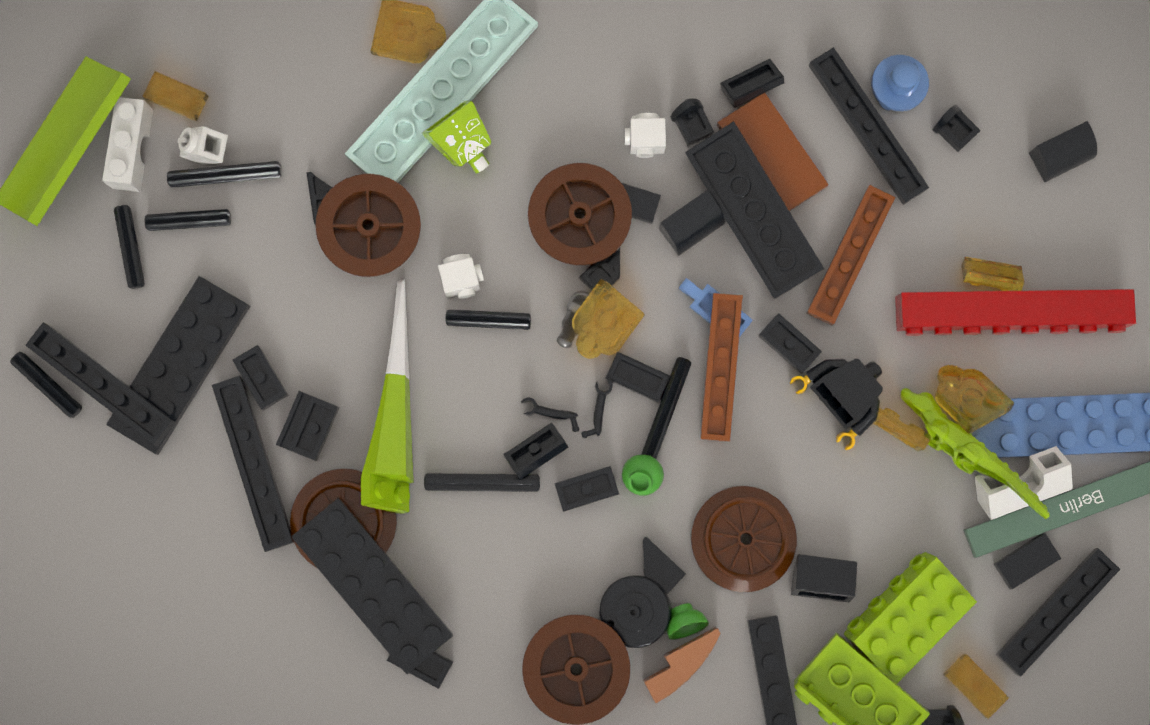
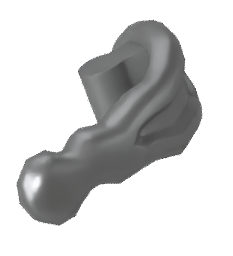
M577 291L570 297L567 304V313L562 320L561 336H558L556 340L561 347H571L574 337L577 336L580 328L590 319L594 311V298L587 291Z

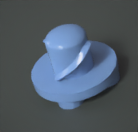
M893 55L884 59L876 67L872 75L871 87L875 98L885 110L908 111L918 106L925 98L929 89V77L926 69L918 60L907 55Z

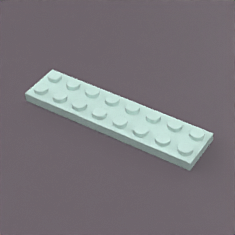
M483 0L345 153L346 157L366 174L382 175L398 183L432 145L423 136L422 132L463 101H472L538 27V22L512 0Z

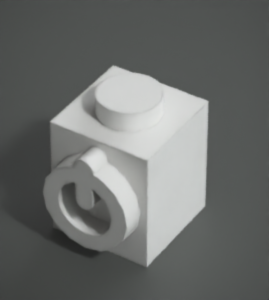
M640 113L632 116L630 128L624 129L625 145H630V154H636L639 158H650L654 154H664L666 148L665 118H660L659 114Z
M204 126L185 128L177 140L180 149L179 157L202 165L222 163L228 135Z
M458 254L442 260V265H438L447 298L458 296L459 299H465L476 295L475 291L481 290L479 282L484 281L480 264L474 265L470 254Z

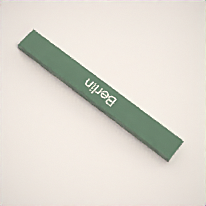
M1150 461L1041 501L1046 505L1050 516L1047 519L1039 515L1030 506L964 529L963 531L974 558L1150 494Z

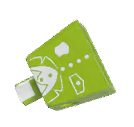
M463 101L422 132L423 136L454 166L461 167L468 162L477 174L490 164L481 151L492 142L472 101Z

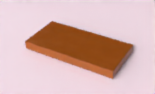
M766 93L757 96L717 122L720 130L733 121L736 123L789 211L828 187L829 184Z

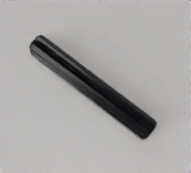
M278 161L174 170L167 172V183L170 187L174 188L281 177V165Z
M678 357L676 359L641 455H649L657 459L691 367V361L686 358Z
M427 473L424 477V488L427 491L538 492L540 489V477L537 474H528L520 480L516 474Z

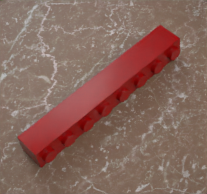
M1134 289L901 292L895 297L897 331H905L907 336L923 335V331H934V335H951L952 330H963L964 335L981 334V330H992L994 335L1009 334L1010 330L1020 329L1021 334H1037L1039 329H1050L1051 334L1068 333V329H1079V333L1086 334L1096 333L1097 328H1108V333L1126 332L1127 327L1136 324Z

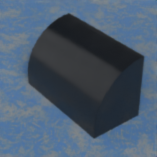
M1086 121L1037 145L1029 152V155L1044 182H1047L1094 159L1097 155V142L1089 122Z
M706 190L660 222L659 230L679 256L723 226L725 219L716 201L709 191Z
M798 554L793 571L791 595L849 603L855 597L857 562Z

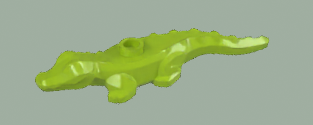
M908 388L901 390V399L915 414L921 417L926 425L925 428L928 434H925L922 439L927 445L937 451L943 450L953 458L952 461L956 467L964 472L972 474L976 470L1005 484L1043 518L1047 519L1050 516L1046 505L1039 500L1037 494L1029 489L1028 484L1019 478V474L1016 471L1013 472L1006 462H1002L996 453L988 450L983 442H979L973 437L972 431L966 425L960 422L956 424L949 420L930 393L916 394Z

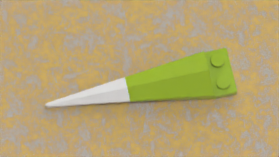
M405 279L397 282L386 375L375 427L361 474V505L398 514L409 512V483H414Z

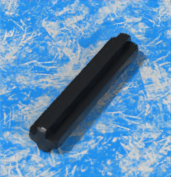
M128 205L116 206L114 208V216L127 286L130 289L142 288L145 283L131 208Z
M228 209L147 214L144 221L145 228L148 231L229 226L231 224V213Z
M449 309L446 312L445 322L448 326L528 330L531 327V315L529 313Z
M18 352L11 358L10 363L64 414L74 418L80 413L82 406L25 353Z

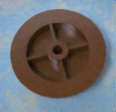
M571 163L549 172L536 185L528 206L529 227L537 244L552 258L570 265H590L611 256L625 241L632 220L630 198L622 183L606 169L588 163ZM578 213L584 214V217L579 219L576 218L575 215Z
M359 174L342 180L325 195L316 216V235L323 253L336 267L355 276L375 277L396 270L412 255L420 237L421 221L414 199L402 185L382 175ZM368 224L374 225L370 230L364 229Z
M334 469L314 477L298 493L291 510L290 528L291 534L294 535L339 497L386 553L395 536L397 516L394 512L361 505V471ZM294 541V543H295V545H296L298 551L300 552V554H301L310 564H312L314 567H316V566L314 565V563L309 559V557L303 552V550H302V549L298 546V544Z
M737 486L716 493L700 508L692 526L691 545L698 566L715 584L731 591L754 592L769 587L786 573L794 559L797 535L794 521L787 508L779 499L769 492L756 487ZM744 533L749 536V542L746 545L741 542V535Z
M587 615L562 616L545 624L529 642L523 659V681L530 699L545 715L566 724H587L608 715L624 697L630 680V659L620 636L603 621ZM573 664H580L582 671L575 674L571 671V666Z

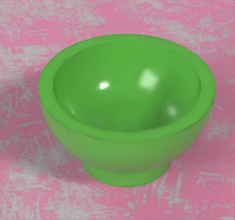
M642 454L635 455L625 462L622 468V480L630 492L646 496L656 492L662 485L664 471L661 464L655 458Z
M690 603L676 606L672 609V616L667 628L668 638L676 640L694 635L705 629L709 622L702 612L694 610Z

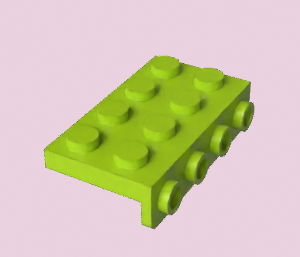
M924 552L916 555L910 561L909 567L901 575L894 577L890 581L889 587L880 596L873 598L868 608L859 617L850 621L844 636L877 668L895 683H898L977 601L936 556Z
M837 632L794 680L795 695L805 704L809 705L811 702L819 709L818 714L830 725L833 722L837 725H921L930 715V712L877 668Z

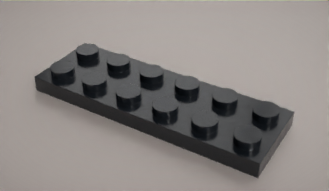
M734 121L685 152L774 299L825 269Z
M198 276L130 385L133 390L174 420L176 424L159 446L153 445L114 414H112L106 425L154 454L159 455L249 310L250 305Z
M339 497L291 536L406 674H409L453 637L451 630Z

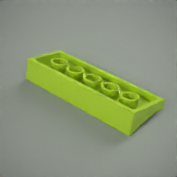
M85 56L0 188V205L38 226L131 79L122 72Z

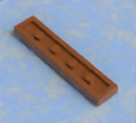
M871 185L867 187L807 310V314L831 326L835 324L896 197Z
M713 293L701 439L730 442L743 295Z

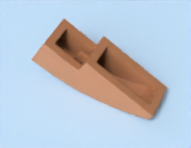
M714 627L664 654L669 666L643 679L655 703L660 702L675 692L701 667L721 634L718 628Z

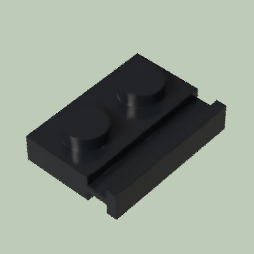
M298 391L276 445L317 461L340 407Z

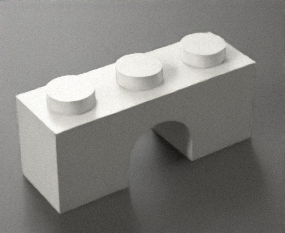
M119 97L114 105L102 179L112 189L141 192L145 164L141 161L140 148L143 137L150 136L154 111L145 100Z
M1057 446L1029 456V468L1019 477L1028 484L1029 489L1033 493L1038 495L1040 501L1073 489L1071 463ZM984 474L975 476L977 501L991 520L1029 506L1005 484Z

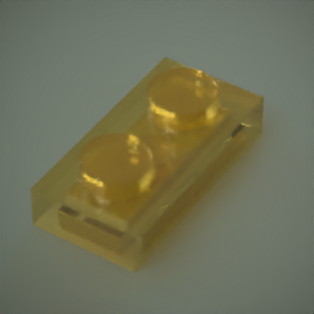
M154 71L143 94L145 100L194 121L198 120L209 97L203 91Z
M964 257L962 263L964 282L974 286L996 287L1003 291H1022L1025 283L1022 266Z
M885 407L884 410L879 408L876 421L873 424L917 452L926 448L930 439L924 436L925 431L912 423L909 426L899 420L900 415Z
M963 654L943 674L987 719L1009 699L967 654Z

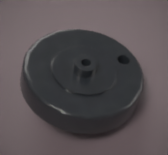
M633 575L615 581L605 591L600 603V620L609 625L620 636L625 647L629 648L646 647L659 640L667 631L672 616L671 602L666 591L656 581L645 576Z

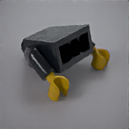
M826 359L806 371V376L793 377L790 385L797 380L803 381V389L796 392V394H802L807 390V385L811 382L813 383L810 388L845 429L851 428L849 432H840L836 437L837 443L843 436L850 437V443L844 448L848 450L855 445V437L857 435L861 436L877 419L880 406L878 397L882 393L883 387L876 379L881 376L882 370L877 363L872 361L864 366L859 359H854L850 362L845 359Z

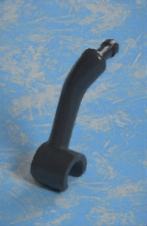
M608 378L609 389L607 391H601L598 388V383L596 382L595 390L598 395L593 417L594 429L583 431L581 435L584 439L594 434H597V436L601 434L606 396L610 394L613 387L611 380Z
M530 397L524 398L521 403L532 402L534 404L532 411L523 413L526 416L539 414L559 420L570 419L572 431L578 432L580 430L576 420L578 414L575 412L539 406Z

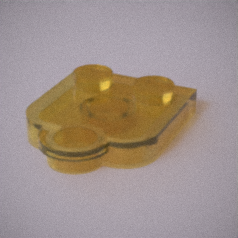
M382 0L370 51L372 55L420 63L429 56L430 50H437L445 43L446 32L443 26L436 22L435 15L430 8L397 0Z
M600 279L572 319V328L578 335L576 340L577 350L581 356L588 359L596 358L601 353L605 355L617 353L645 315L613 286Z
M945 365L939 369L937 374L939 385L935 393V400L968 434L1012 410L1014 402L982 372L976 369L962 370L954 365Z

